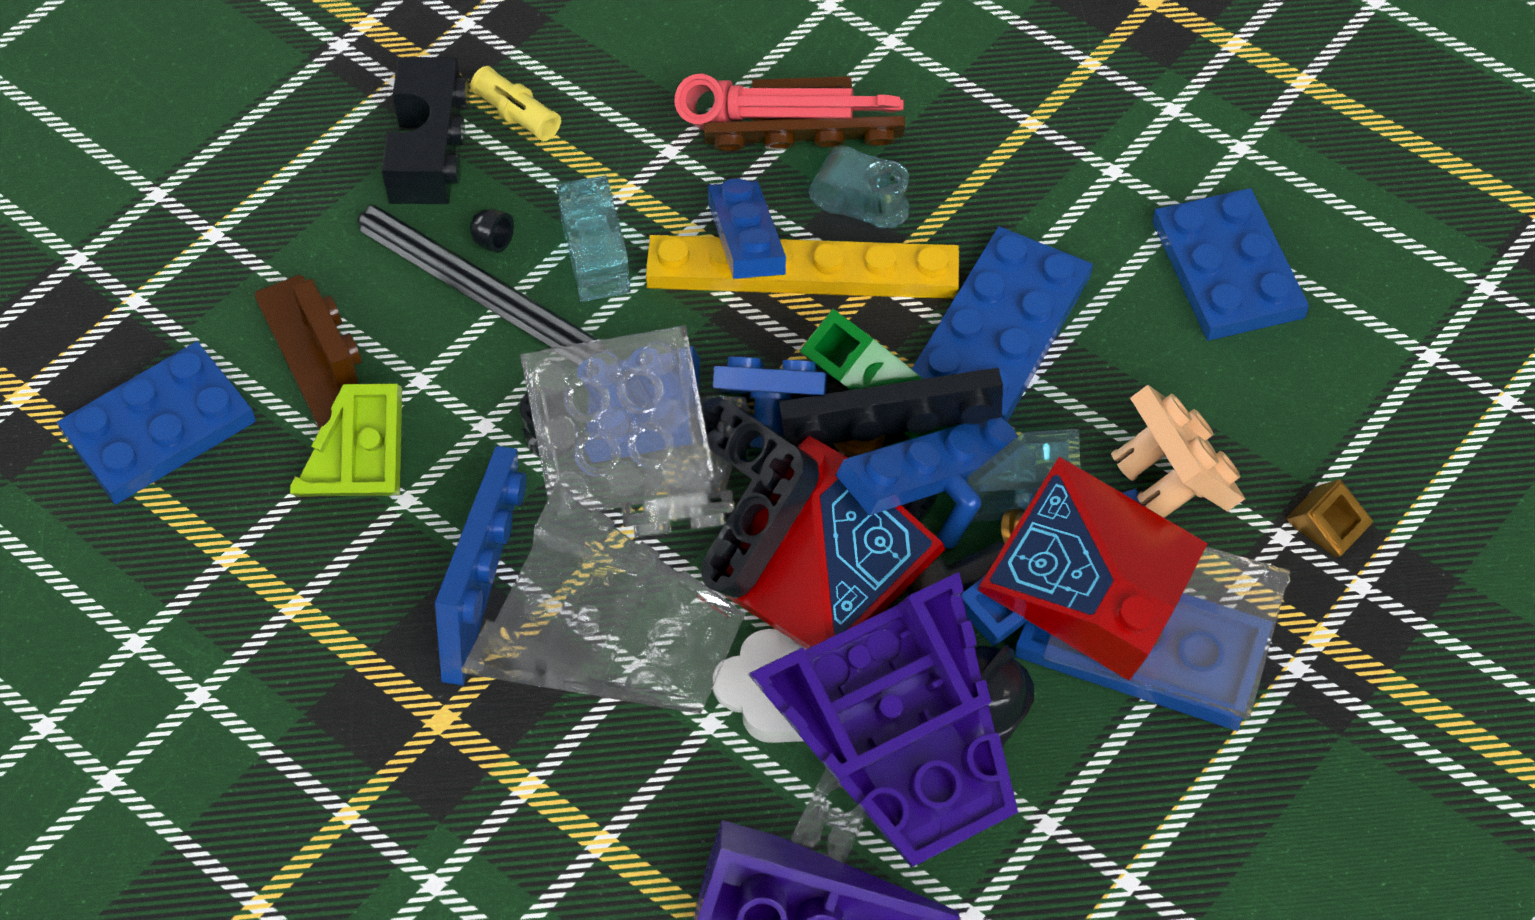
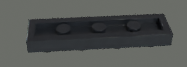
M999 367L779 401L782 436L797 446L808 436L826 445L852 440L870 441L879 436L910 431L922 433L936 427L962 423L980 424L989 419L1002 417L1003 383Z

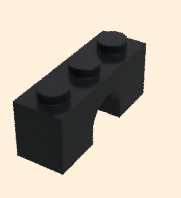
M398 57L392 94L399 127H416L418 129L409 132H387L382 175L389 204H449L451 184H459L460 156L459 153H455L456 145H464L465 120L464 116L460 115V109L468 108L469 106L468 78H460L457 57Z

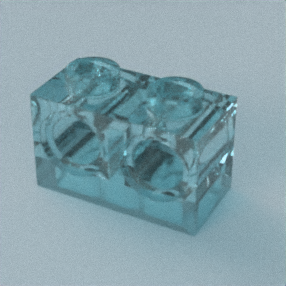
M607 175L556 184L561 226L580 302L631 293L627 251Z

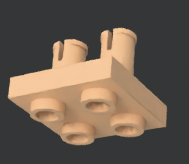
M1149 385L1130 398L1148 427L1111 453L1114 461H1121L1117 466L1131 481L1135 480L1140 473L1165 455L1174 468L1147 490L1141 491L1137 495L1141 504H1147L1145 507L1165 518L1195 495L1200 498L1205 497L1227 512L1245 500V497L1235 483L1241 477L1237 468L1224 452H1215L1208 441L1214 435L1213 431L1197 410L1192 409L1188 412L1174 394L1171 393L1165 397Z

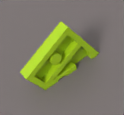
M343 384L331 407V418L320 428L311 445L315 449L300 477L295 476L290 486V494L296 497L400 496L402 387L399 384Z

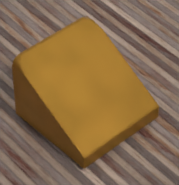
M1341 479L1324 483L1314 488L1286 517L1287 521L1295 529L1336 558L1341 557L1374 522Z

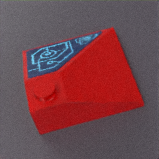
M808 436L798 447L810 454L818 463L819 480L814 491L754 587L740 598L725 596L806 649L881 614L945 550L943 542L902 505L868 515L836 477V473L843 460L848 457L811 436ZM790 467L785 476L790 480L795 471ZM772 493L770 496L771 499L777 502L781 498L775 493ZM767 508L762 509L755 515L751 527L753 535L759 534L766 527L769 520ZM743 541L740 545L741 548L746 550L751 546ZM729 564L726 572L731 576L734 568Z
M1059 456L977 590L1130 681L1158 640L1208 543Z

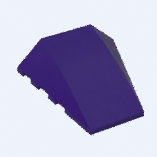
M959 572L906 597L897 606L806 650L802 647L748 674L910 867H914L1018 813L1000 735L995 733L988 705L991 703L987 683L986 680H982L974 648L977 642L972 622L967 620L961 595L964 589Z

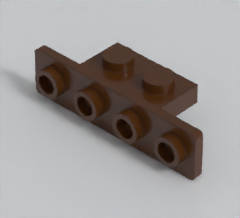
M852 77L752 80V88H852ZM852 116V119L753 118V121L704 123V142L707 145L714 144L715 149L719 151L741 150L745 148V143H765V148L775 150L794 147L797 141H815V146L833 148L844 145V140L864 139L865 144L869 146H885L893 144L895 142L894 138L903 137L905 116Z
M297 275L256 291L255 298L320 430L330 420L332 414L331 407L343 384H359L354 366L362 363L352 335L347 333L341 336L337 329V326L342 325V320L331 295L322 298L313 279L305 280L302 275Z

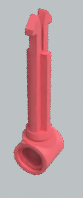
M694 74L685 78L675 93V107L679 115L701 130H704V123L742 121L744 118L852 119L853 111H903L904 100H901V97L890 95L853 96V88H744L742 85H733L730 80H716L706 74ZM713 91L715 101L712 109L705 114L699 115L696 109L699 97L706 92Z

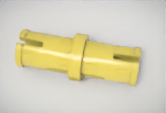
M484 66L474 74L470 83L471 91L496 107L499 116L509 123L517 122L541 141H548L557 133L561 124L560 115L534 99L533 93L526 86L511 83L496 73L490 66ZM506 97H509L510 99H512L513 101H515L516 103H518V104H519L521 107H523L525 110H522L521 108H519L518 106H516L515 104H513V103H512L510 100H508Z

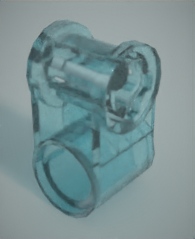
M838 146L830 150L808 191L812 201L822 210L868 222L880 228L896 227L902 224L909 214L908 199L904 196V192L908 189L909 185L908 170L896 161L884 160L860 153L850 147ZM891 175L894 176V184H891ZM878 204L882 205V213L878 211Z

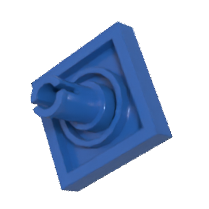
M728 357L727 367L714 366L713 388L721 393L749 394V398H754L753 416L767 426L770 425L780 435H782L779 401L791 400L793 397L804 398L824 395L828 392V376L826 373L817 372L816 362L783 360L782 370L763 369L764 362L759 358ZM758 436L750 443V447L763 448V437Z

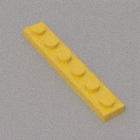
M650 235L646 282L647 288L943 299H955L958 294L959 245L780 239L786 255V275L733 279L720 237Z

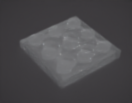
M686 325L520 354L552 518L712 493L716 490Z

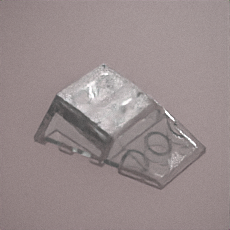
M557 482L534 527L532 549L495 622L489 620L485 622L462 667V673L702 714L743 622L745 613L683 570L681 573L675 571L659 559L660 553L643 541L638 545L614 528L615 522L597 509L592 512L573 499L572 491Z

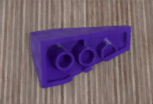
M721 820L704 872L693 920H959L960 915L957 910L780 836Z

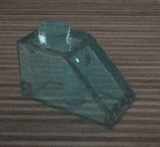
M1079 429L1023 432L968 476V484L981 498V507L973 518V522L1002 520L1006 510L1019 508L1025 512L1059 456L1082 469Z

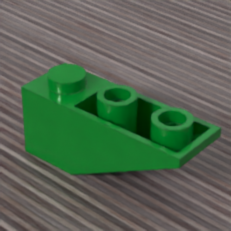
M834 309L830 311L800 349V352L809 361L816 362L819 371L826 373L831 380L846 391L923 379L875 339ZM961 424L936 427L922 433L910 431L902 434L911 440Z

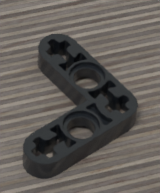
M716 397L704 402L697 410L693 419L694 436L704 446L750 477L752 481L706 553L702 562L701 575L703 582L708 588L730 598H740L754 587L814 491L819 480V467L817 461L810 454L750 413L726 399ZM721 420L735 428L730 437L721 433L717 428ZM758 436H762L764 443L760 455L753 461L748 462L746 454L749 444ZM791 467L795 472L793 477L789 480V478L785 475L788 469ZM772 493L781 497L778 502L770 498ZM767 508L769 520L766 527L759 534L753 535L751 527L755 515L762 509ZM742 541L751 545L748 550L740 547ZM729 564L734 568L731 576L726 572Z

